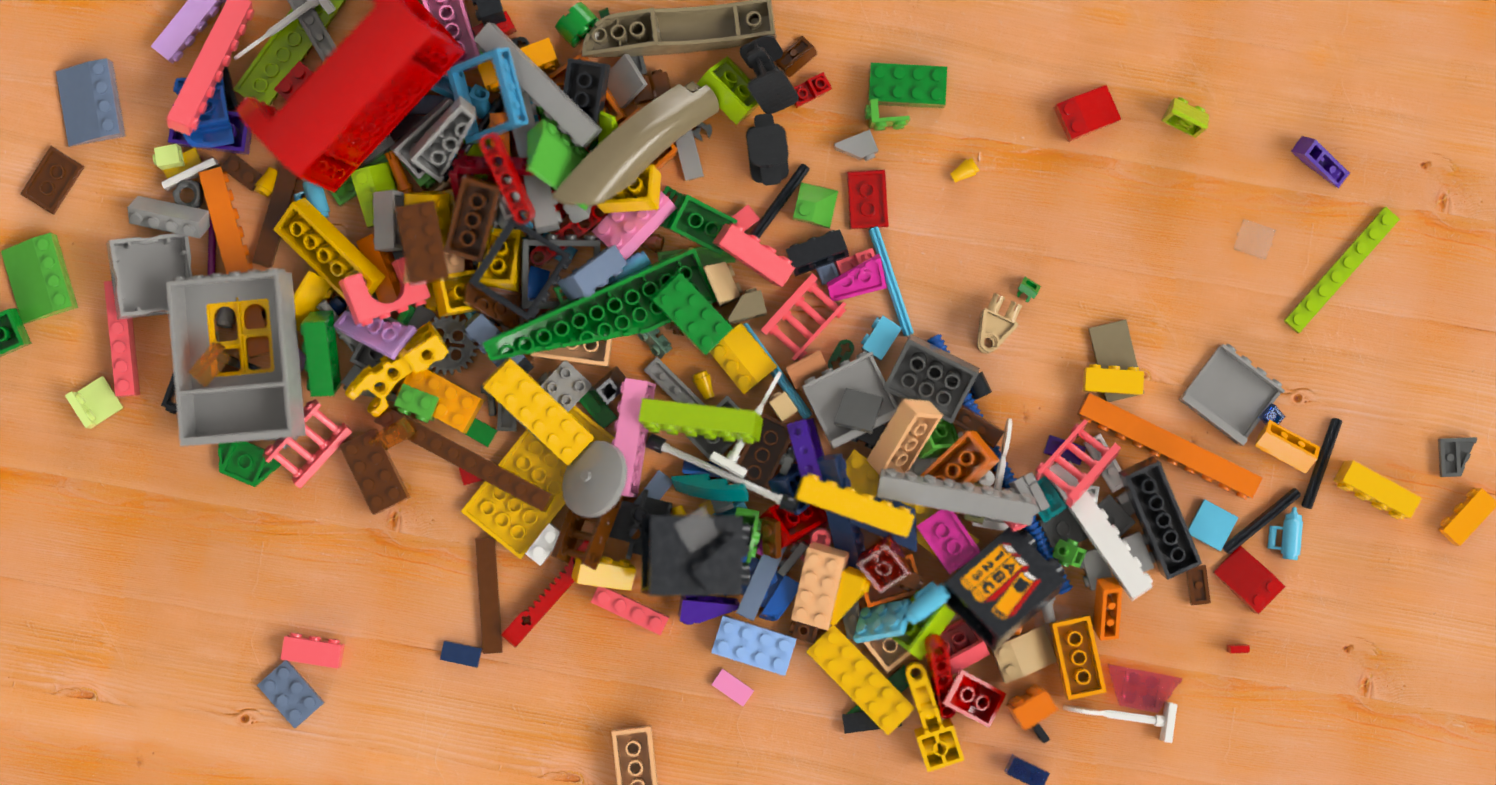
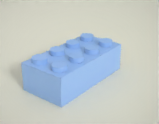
M723 615L711 653L785 676L797 639L790 635Z

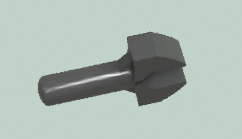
M702 122L692 131L696 139L703 141L700 135L701 128L707 132L710 139L712 127L710 124L706 125Z
M481 385V393H485L488 398L489 416H495V398Z

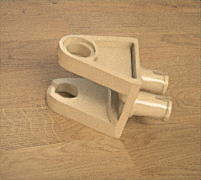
M996 293L993 294L988 308L983 309L980 314L977 348L985 354L996 350L1017 328L1016 318L1023 307L1017 304L1015 308L1016 302L1011 301L1006 315H999V309L1005 298L1000 296L997 301L999 294ZM986 338L992 341L991 348H987L984 345Z

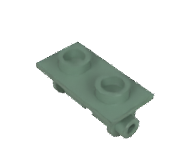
M658 328L647 333L637 334L642 341L647 343L651 352L660 359L672 349L671 343L663 334L658 338L655 336L660 332Z

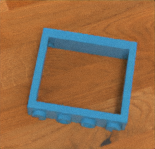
M509 48L493 49L457 64L447 71L454 100L456 101L461 96L472 104L464 70L493 59L509 121L479 132L475 117L465 136L466 144L480 143V139L488 133L494 132L500 135L529 124Z

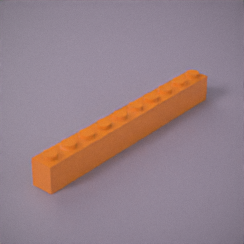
M221 167L198 172L226 274L230 272L244 273L254 270L253 264L248 263L246 257L250 255L247 244L243 245L241 239L245 237L242 226L238 227L236 219H240L238 210L233 208L231 201H234L232 189L228 190L226 185L229 182L227 171L223 172ZM252 304L246 309L244 315L246 329L267 327V318H263L262 311H265L263 306ZM267 336L247 338V350L250 359L270 354L269 338Z
M1091 393L1086 394L1077 412V415L1081 416L1080 420L1084 421L1085 419L1088 421V424L1092 421L1098 424V429L1105 432L1110 430L1115 433V437L1123 441L1127 438L1133 441V446L1139 449L1145 447L1150 450L1149 453L1158 458L1161 455L1167 458L1166 462L1174 466L1180 464L1184 466V471L1193 475L1196 472L1202 475L1201 479L1209 483L1215 481L1219 483V488L1228 492L1231 489L1237 492L1236 496L1241 499L1253 498L1263 477Z

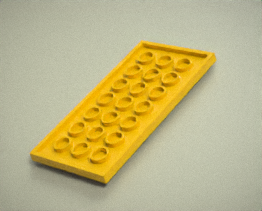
M574 406L569 411L574 418L593 434L594 439L591 442L605 441L612 444V440L615 437L579 408ZM527 429L498 465L555 495L546 513L486 481L461 510L465 516L520 560L545 527L552 522L566 504L562 485L567 465Z

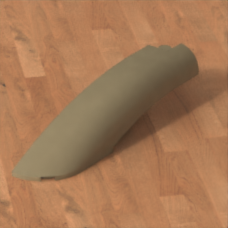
M748 0L699 7L647 8L611 14L597 21L590 32L586 34L582 46V56L622 57L624 54H629L632 57L690 53L743 46L765 35H771L776 38L772 1Z
M692 81L684 87L678 84L660 95L604 139L554 192L552 198L574 206L575 203L593 206L605 202L636 182V178L676 140L719 112V103L715 93L709 86L700 87Z

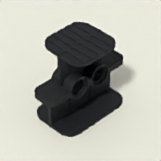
M762 36L740 48L741 57L747 66L754 70L757 76L749 81L748 89L763 112L773 114L794 105L799 100L797 92L784 72L774 64V61L780 59L783 55V50L774 36Z
M759 114L754 118L755 126L749 128L746 133L751 177L755 182L763 183L765 186L777 185L789 174L787 160L789 152L786 131L782 126L774 124L772 114Z
M643 489L639 505L622 500L609 535L611 538L630 542L626 559L631 560L633 553L642 554V520L639 521L634 517L635 511L642 509L645 514L669 515L671 513L672 503L647 497L649 490ZM632 528L639 529L640 537L638 539L630 537L629 533Z

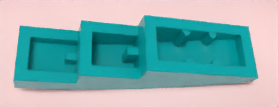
M709 474L671 477L676 491L693 497L727 502L748 501L749 499L745 484H728L727 479L711 480Z

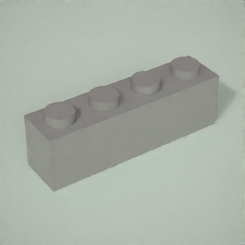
M137 196L127 207L129 224L199 239L210 227L209 211L142 196Z

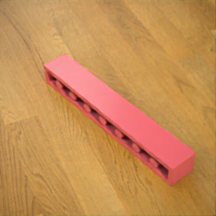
M226 1L166 118L168 128L189 136L193 130L197 129L199 117L207 109L208 99L213 97L217 82L222 80L224 68L230 64L232 52L238 48L240 36H244L248 20L251 21L254 16L252 1Z

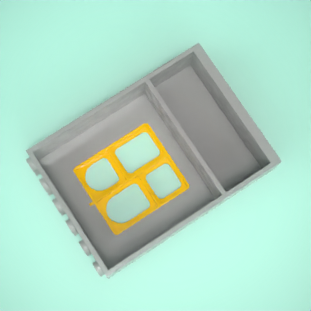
M271 268L266 269V271L250 270L244 273L230 272L229 274H210V276L198 275L192 276V278L177 277L173 278V282H166L180 446L306 436L292 273L285 272V269ZM259 304L263 306L267 314L266 328L246 329L244 315L250 305ZM221 307H229L235 312L238 338L235 341L218 342L216 340L214 316ZM267 336L269 338L271 366L268 369L250 370L248 366L247 338ZM237 348L240 355V370L236 372H219L218 350Z

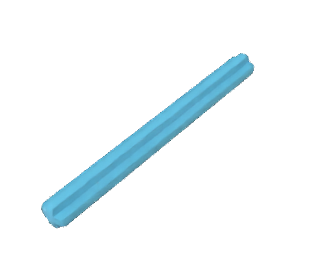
M873 227L869 229V234L876 254L881 256L885 281L900 326L902 327L903 335L909 336L914 332L879 227Z
M744 323L743 325L776 364L749 324ZM778 365L777 368L771 372V375L774 378L776 377L779 371L782 372ZM782 372L777 383L787 393L803 419L809 418L812 412Z

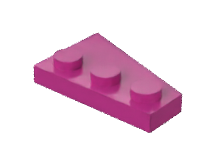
M880 254L873 256L827 282L830 299L835 302L887 288Z

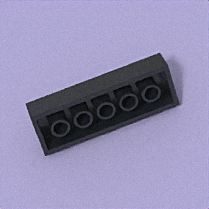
M1152 456L1118 472L1161 575L1169 580L1202 564L1160 460Z

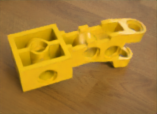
M431 321L417 329L394 360L384 355L380 358L381 362L374 367L369 365L364 368L347 387L345 395L354 401L363 390L366 391L368 389L376 396L368 405L367 411L374 417L380 416L388 407L385 397L399 380L413 371L416 374L420 371H425L429 368L430 364L442 360L448 353L443 338ZM390 368H396L394 372H387ZM377 382H383L381 386H375Z
M910 662L905 668V675L923 726L914 729V733L927 772L964 761L951 718L941 720L924 667L919 662ZM916 667L919 668L920 674L917 677H912L910 675L911 670Z

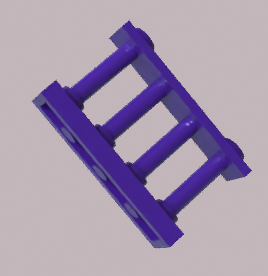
M804 419L787 424L801 478L802 476L812 474L819 477L818 481L823 482L817 459L820 456H824L815 419Z

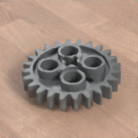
M450 315L448 318L441 317L440 320L434 316L435 322L432 324L436 329L444 331V343L449 339L450 343L465 345L464 348L450 346L448 353L442 360L430 364L428 369L431 370L436 367V374L442 370L443 375H446L447 370H449L450 374L454 375L455 369L461 373L460 367L463 366L468 369L467 361L473 363L470 357L477 356L473 352V349H479L474 345V342L477 341L475 339L471 341L464 335L466 330L462 326L467 320L464 319L460 322L459 315L455 319ZM455 331H462L463 339L461 341L453 339ZM453 350H459L461 352V358L459 360H453L451 358V352Z

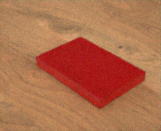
M885 170L847 172L850 230L889 227Z

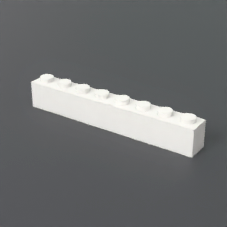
M1058 463L1049 468V470L1071 487H1076L1079 484L1078 479ZM1050 480L1063 501L1066 502L1068 497L1066 492ZM1086 491L1072 507L1068 506V509L1130 600L1133 601L1153 587L1151 584L1153 580L1147 572L1143 573L1140 568L1142 565L1136 556L1132 557L1129 552L1131 549L1125 540L1121 541L1118 536L1120 533L1114 524L1110 525L1107 520L1109 517L1103 508L1099 509L1096 504L1098 501L1094 494Z

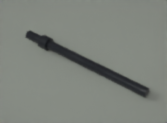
M502 94L493 101L491 109L478 125L479 132L484 131L489 125L490 113L500 112L505 106ZM465 143L461 150H465L467 155L475 143ZM454 159L452 160L449 168L446 170L444 174V178L442 179L444 183H446L447 180L450 178L449 172L454 171Z

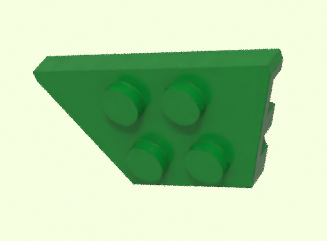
M247 441L218 443L219 472L253 487H257L281 466L274 458L268 463L263 456L265 449Z

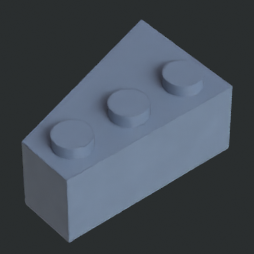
M612 245L590 258L579 269L576 268L571 271L572 274L568 277L561 278L557 284L569 301L583 296L588 298L595 293L594 289L596 287L606 285L609 282L608 278L612 275L616 277L622 273V268L627 265V262L616 245Z
M478 311L462 326L466 330L464 335L471 341L475 339L479 344L477 347L484 354L487 352L482 342L502 333ZM524 355L510 358L518 364L524 358ZM506 358L492 360V362L499 367Z

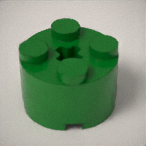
M582 2L572 6L568 10L569 13L566 16L563 15L555 25L558 33L573 48L577 47L582 39H585L586 34L599 21L593 12Z

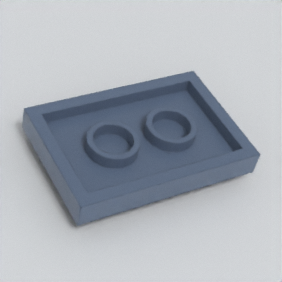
M287 660L257 684L294 729L325 703Z

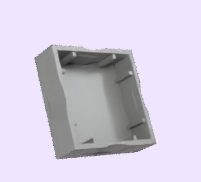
M174 233L152 238L135 237L109 240L106 245L117 320L169 314L166 282H173V278L177 277L192 278L188 236Z

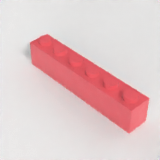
M105 281L104 288L115 396L140 395L133 318L117 320L112 281Z

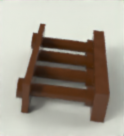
M620 496L616 504L609 511L598 517H583L569 509L551 556L566 563H569L571 557L582 559V565L596 570L623 497ZM585 520L596 523L592 534L581 531ZM578 538L589 541L586 552L574 549Z

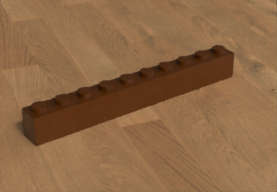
M387 407L374 421L546 513L555 496L390 407Z

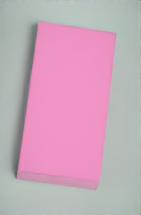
M723 668L711 684L741 706L745 705L754 692L753 689Z

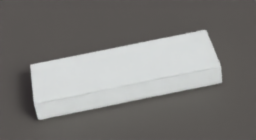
M210 158L162 181L161 184L165 190L170 191L176 188L182 181L193 180L199 177L198 172L217 168L220 165L216 159Z
M1101 433L1093 437L1106 448L1108 447ZM1087 442L1083 443L1093 460L1097 459L1099 461L1102 458L1098 450ZM1116 459L1101 474L1112 493L1124 487L1118 473L1122 469Z

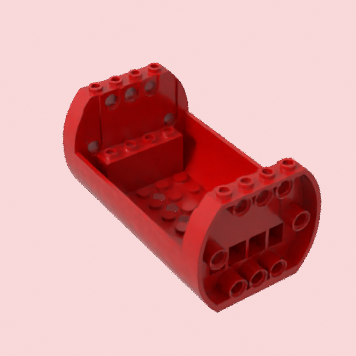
M372 0L376 6L280 110H277L274 106H268L264 101L259 102L255 97L251 98L248 96L241 101L236 110L245 125L297 177L335 193L465 53L464 49L450 32L418 0Z

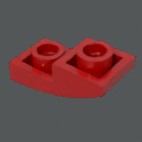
M824 72L794 87L799 96V100L794 104L795 107L798 108L832 90Z

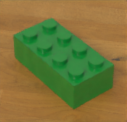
M871 63L868 103L870 99H878V105L944 108L946 105L947 67Z
M676 271L649 298L704 355H707L733 329L680 272Z
M311 311L300 324V333L304 335L302 350L306 354L304 367L309 377L307 379V390L310 391L311 397L334 396L342 384L336 330L333 326L335 324L333 311Z

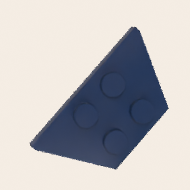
M877 495L874 497V501L881 503V500L892 503L894 508L899 509L901 506L911 510L910 513L915 516L908 537L903 538L853 519L848 520L851 524L913 552L917 551L915 509L899 501L878 498Z

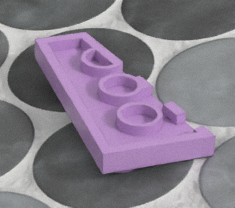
M344 311L333 325L341 333L393 360L417 331L415 326H402L400 323H389L379 318L372 319L374 323L362 326V324L355 325L352 315L348 311Z

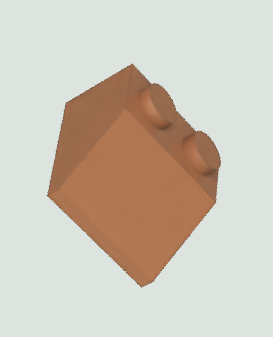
M819 350L786 367L785 371L795 390L799 388L802 391L805 380L813 376L816 379L823 376L822 372L827 370L828 366Z

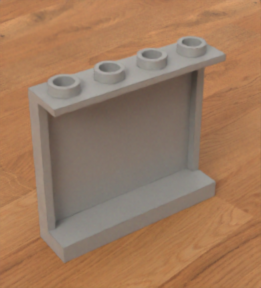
M1229 344L1219 345L1179 400L1236 444L1244 446L1248 440L1247 437L1278 396L1284 393L1285 390L1281 388L1282 384L1279 381L1269 379L1263 369L1253 367L1251 360L1243 355L1240 357L1236 354L1234 347Z
M867 351L856 355V360L850 362L848 359L839 364L840 368L835 370L829 368L822 372L823 376L817 379L813 376L804 381L805 385L802 386V389L832 449L866 433L838 426L834 423L846 388L883 397V403L874 429L889 422L898 409L892 394L883 389L886 382L872 356L873 352L867 353Z

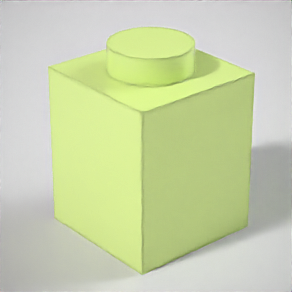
M178 144L154 148L153 162L161 170L185 166L182 147Z

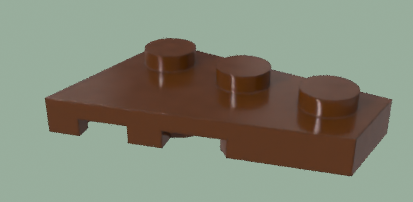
M471 283L464 284L463 304L510 329L518 326L519 314ZM489 287L520 308L521 292Z

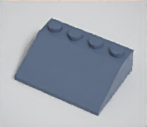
M107 58L56 71L69 147L126 137L112 61Z

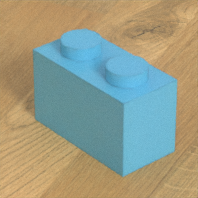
M882 316L881 319L876 318L871 326L874 330L870 335L866 334L861 341V344H863L861 349L867 351V353L873 352L872 356L880 361L902 329V327L885 316Z

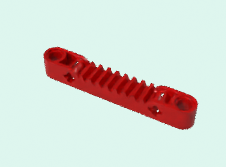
M584 540L576 550L586 552L589 541ZM571 557L568 565L564 567L566 572H559L561 578H554L556 584L552 582L549 584L551 590L544 589L546 595L540 594L538 596L540 601L534 600L535 607L529 606V610L521 612L501 634L514 648L520 644L575 582L572 579L575 557ZM523 616H525V617L530 616V617H531V619H530L531 624H530V623H527V624L525 625V624L523 623L524 620H525V619L523 618Z

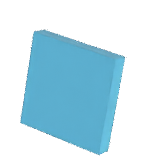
M1203 499L1188 530L1192 537L1221 551L1239 517Z

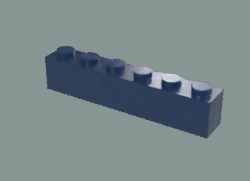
M842 453L824 455L817 459L824 483L828 480L837 483L838 488H851V481L846 472V461L843 459ZM826 510L834 547L850 552L846 568L850 566L855 569H862L868 563L869 556L868 552L865 551L864 535L860 527L849 523L848 520L850 518Z

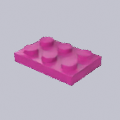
M940 509L916 526L948 574L953 573L981 552L953 511Z

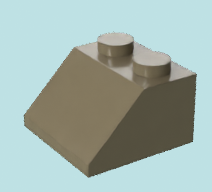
M756 288L745 291V294L741 296L728 318L729 324L767 315L761 290L757 291Z

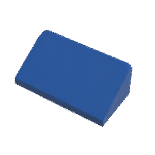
M530 266L528 273V298H536L549 278L550 271Z
M684 460L683 474H709L710 477H720ZM705 461V462H707V463H709V464H712V465H714V466H716V467H718V468H720V469L722 468V467L718 466V465L715 464V463H712V462H709V461Z

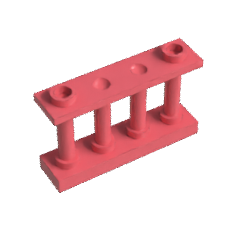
M813 273L760 330L765 336L768 333L775 335L795 354L792 357L794 362L796 359L800 361L807 354L806 348L835 317L839 319L846 311L844 309L846 306L845 302L838 306L817 287L816 281L818 278ZM807 291L813 292L834 312L827 320L804 301L803 295ZM794 305L800 306L821 326L814 335L791 315L790 309ZM781 319L788 321L808 340L801 349L778 329L779 326L777 324Z
M316 398L313 401H309L304 407L305 423L313 415L332 431V435L324 440L305 424L306 435L319 445V449L315 454L309 453L292 437L278 438L273 445L270 444L266 447L263 454L268 463L274 458L293 474V483L300 489L352 433L350 427L344 422L341 425H336L318 409L321 407V404ZM286 444L306 459V463L302 468H297L279 453Z
M1085 419L1081 424L1077 423L1072 428V434L1046 463L1041 462L1035 470L1037 472L1035 477L1037 482L1044 475L1066 492L1068 497L1065 504L1069 507H1072L1118 456L1121 449L1116 443L1111 448H1106L1084 431L1088 422ZM1078 436L1101 453L1102 458L1099 461L1097 459L1093 460L1073 444ZM1066 449L1090 466L1089 469L1091 470L1088 474L1080 472L1061 457ZM1055 462L1077 478L1079 484L1076 487H1071L1049 470V468Z

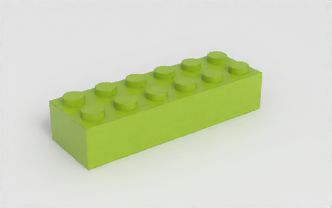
M642 398L639 422L652 433H659L661 430L667 431V434L670 435L686 433L685 436L694 438L697 435H704L706 439L716 440V437H721L724 441L735 442V439H738L746 444H754V441L760 442L763 419L757 411Z

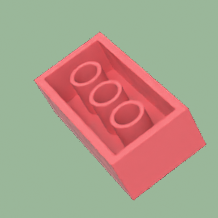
M737 223L724 224L712 243L773 285L783 287L795 269L791 265L792 261L785 256H777L775 254L777 251L769 245H761V240L753 234H745V229Z

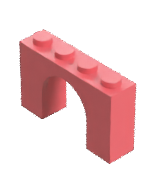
M404 257L392 262L400 284L399 295L393 303L383 304L374 300L367 290L361 273L339 281L355 325L362 324V326L372 324L374 323L372 320L379 317L380 320L391 316L390 313L396 310L399 314L409 310V305L415 304V307L425 304L426 299L431 297L426 284L410 287L409 283L403 284Z

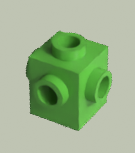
M1068 538L1067 541L1059 539V542L1054 547L1052 557L1058 559L1059 564L1065 567L1071 565L1080 568L1087 550L1079 547V542Z

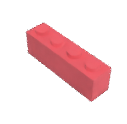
M598 586L591 600V603L658 635L662 634L669 619V616L606 587Z

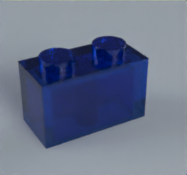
M1012 754L1004 770L1006 774L1028 785H1045L1050 774L1047 770Z

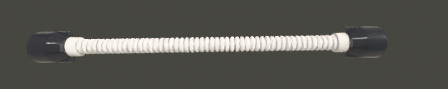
M651 434L648 438L647 448L660 454L662 451L673 454L733 483L745 484L747 489L775 501L780 505L779 508L794 514L799 506L800 500L794 499V497L788 494H784V496L781 494L777 495L761 486L746 481L670 446V444L666 443V439L658 435Z

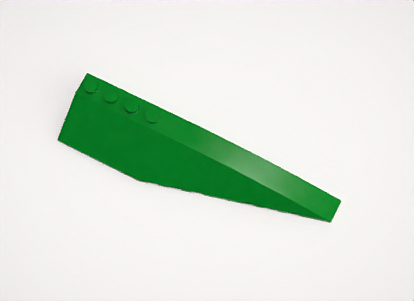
M689 247L596 289L595 293L588 298L583 296L574 299L482 343L490 361L650 332L671 322L649 298L676 271L680 272L710 304L716 302L717 299L695 248Z

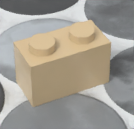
M778 391L770 397L769 405L781 422L798 411L786 392L781 394Z

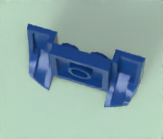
M223 77L220 82H217L213 97L208 99L207 109L204 114L200 115L197 129L193 130L190 136L182 133L192 147L211 148L234 143ZM177 78L175 80L173 91L177 95H179L187 78Z
M747 555L742 558V562H746ZM751 557V561L748 563L750 567V580L759 562V559L756 557ZM776 570L761 603V607L764 609L759 618L769 621L778 620L795 597L799 583L787 575L783 577ZM742 585V595H743V596H744V594H745V591H746L748 585Z

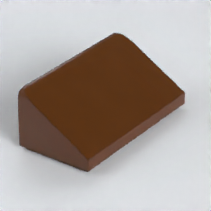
M802 36L785 50L782 57L777 59L775 63L790 78L815 57L817 51Z

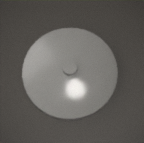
M605 441L591 442L567 466L563 477L562 490L564 500L571 511L583 517L593 518L603 515L616 504L624 490L627 479L626 460L619 448Z

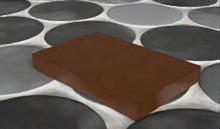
M50 146L20 194L54 215L85 166Z

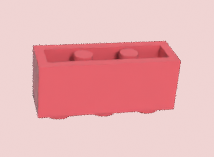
M290 633V636H284L281 660L338 669L342 664L345 644H340V640L328 639L327 642L321 641V637L309 636L308 639L302 638V634Z

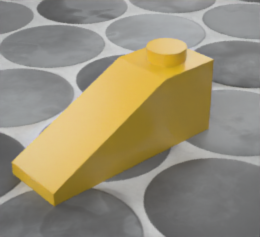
M850 566L842 571L830 625L834 626L863 594L868 592L871 581H869L870 573Z

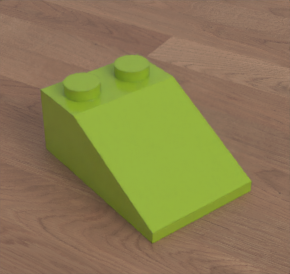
M1174 98L1162 121L1196 138L1207 129L1209 114L1205 113L1206 110L1199 106L1193 107L1189 105V102L1183 98Z

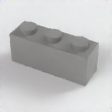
M395 190L373 192L374 245L377 251L392 252L403 250L395 214V207L404 206L403 192Z

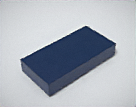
M444 641L440 660L478 668L482 648Z

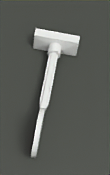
M307 0V2L269 28L262 37L233 58L237 60L264 39L275 35L310 8L314 9L320 4L328 15L335 11L336 8L330 0Z
M780 371L774 378L761 404L755 409L760 416L766 401L782 374ZM742 440L737 441L733 450L729 451L726 457L713 451L709 461L742 479L748 471L736 463L740 457L739 453L745 444Z
M1007 418L1004 428L1005 433L1002 439L1001 457L998 462L993 488L999 491L1002 489L1006 467L1005 457L1011 438L1012 419ZM986 517L983 525L971 522L972 526L1005 531L1009 527L1002 520Z
M1165 702L1163 716H1149L1114 710L1101 711L1072 705H1063V710L1154 724V726L1161 727L1159 740L1172 743L1177 704Z

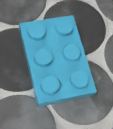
M909 599L879 604L870 608H862L853 640L856 643H863L904 635L907 623L904 621L906 617L905 610L909 608L912 602Z

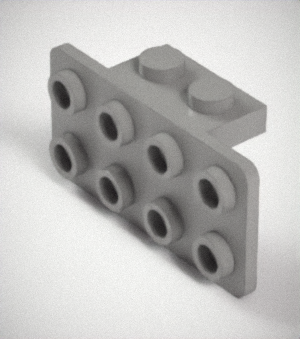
M563 361L553 372L550 371L548 374L545 372L538 379V384L568 412L592 387V384L568 361Z

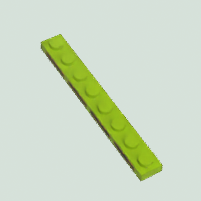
M1384 207L1286 317L1284 322L1295 332L1300 333L1400 219L1387 207Z

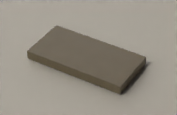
M1127 320L1088 328L1096 363L1101 365V369H1108V366H1120V370H1127L1128 367H1138ZM1104 393L1107 402L1137 396L1133 394Z

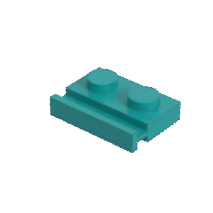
M1044 476L1038 480V484L1050 507L1038 514L1043 522L1046 523L1067 509L1068 506L1050 480Z

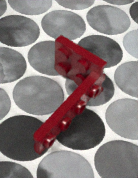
M465 150L457 151L458 159L453 161L454 171L449 172L455 206L462 178L466 174L493 175L485 156H466ZM496 157L497 164L502 165V158ZM510 157L519 176H534L528 170L527 157Z

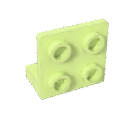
M104 376L96 379L78 392L71 391L65 395L85 428L92 429L123 409V405L115 396L114 391Z

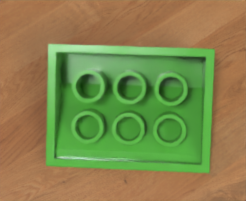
M544 119L527 132L528 170L555 190L590 154L584 147L575 145L567 134H563L552 123H548ZM575 203L583 210L588 209V206H586L585 204Z
M47 233L1 251L23 324L78 308L56 234Z

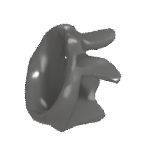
M193 180L180 182L173 191L175 203L200 208L203 204L202 185ZM187 187L191 188L194 192V199L189 203H184L180 199L181 190Z

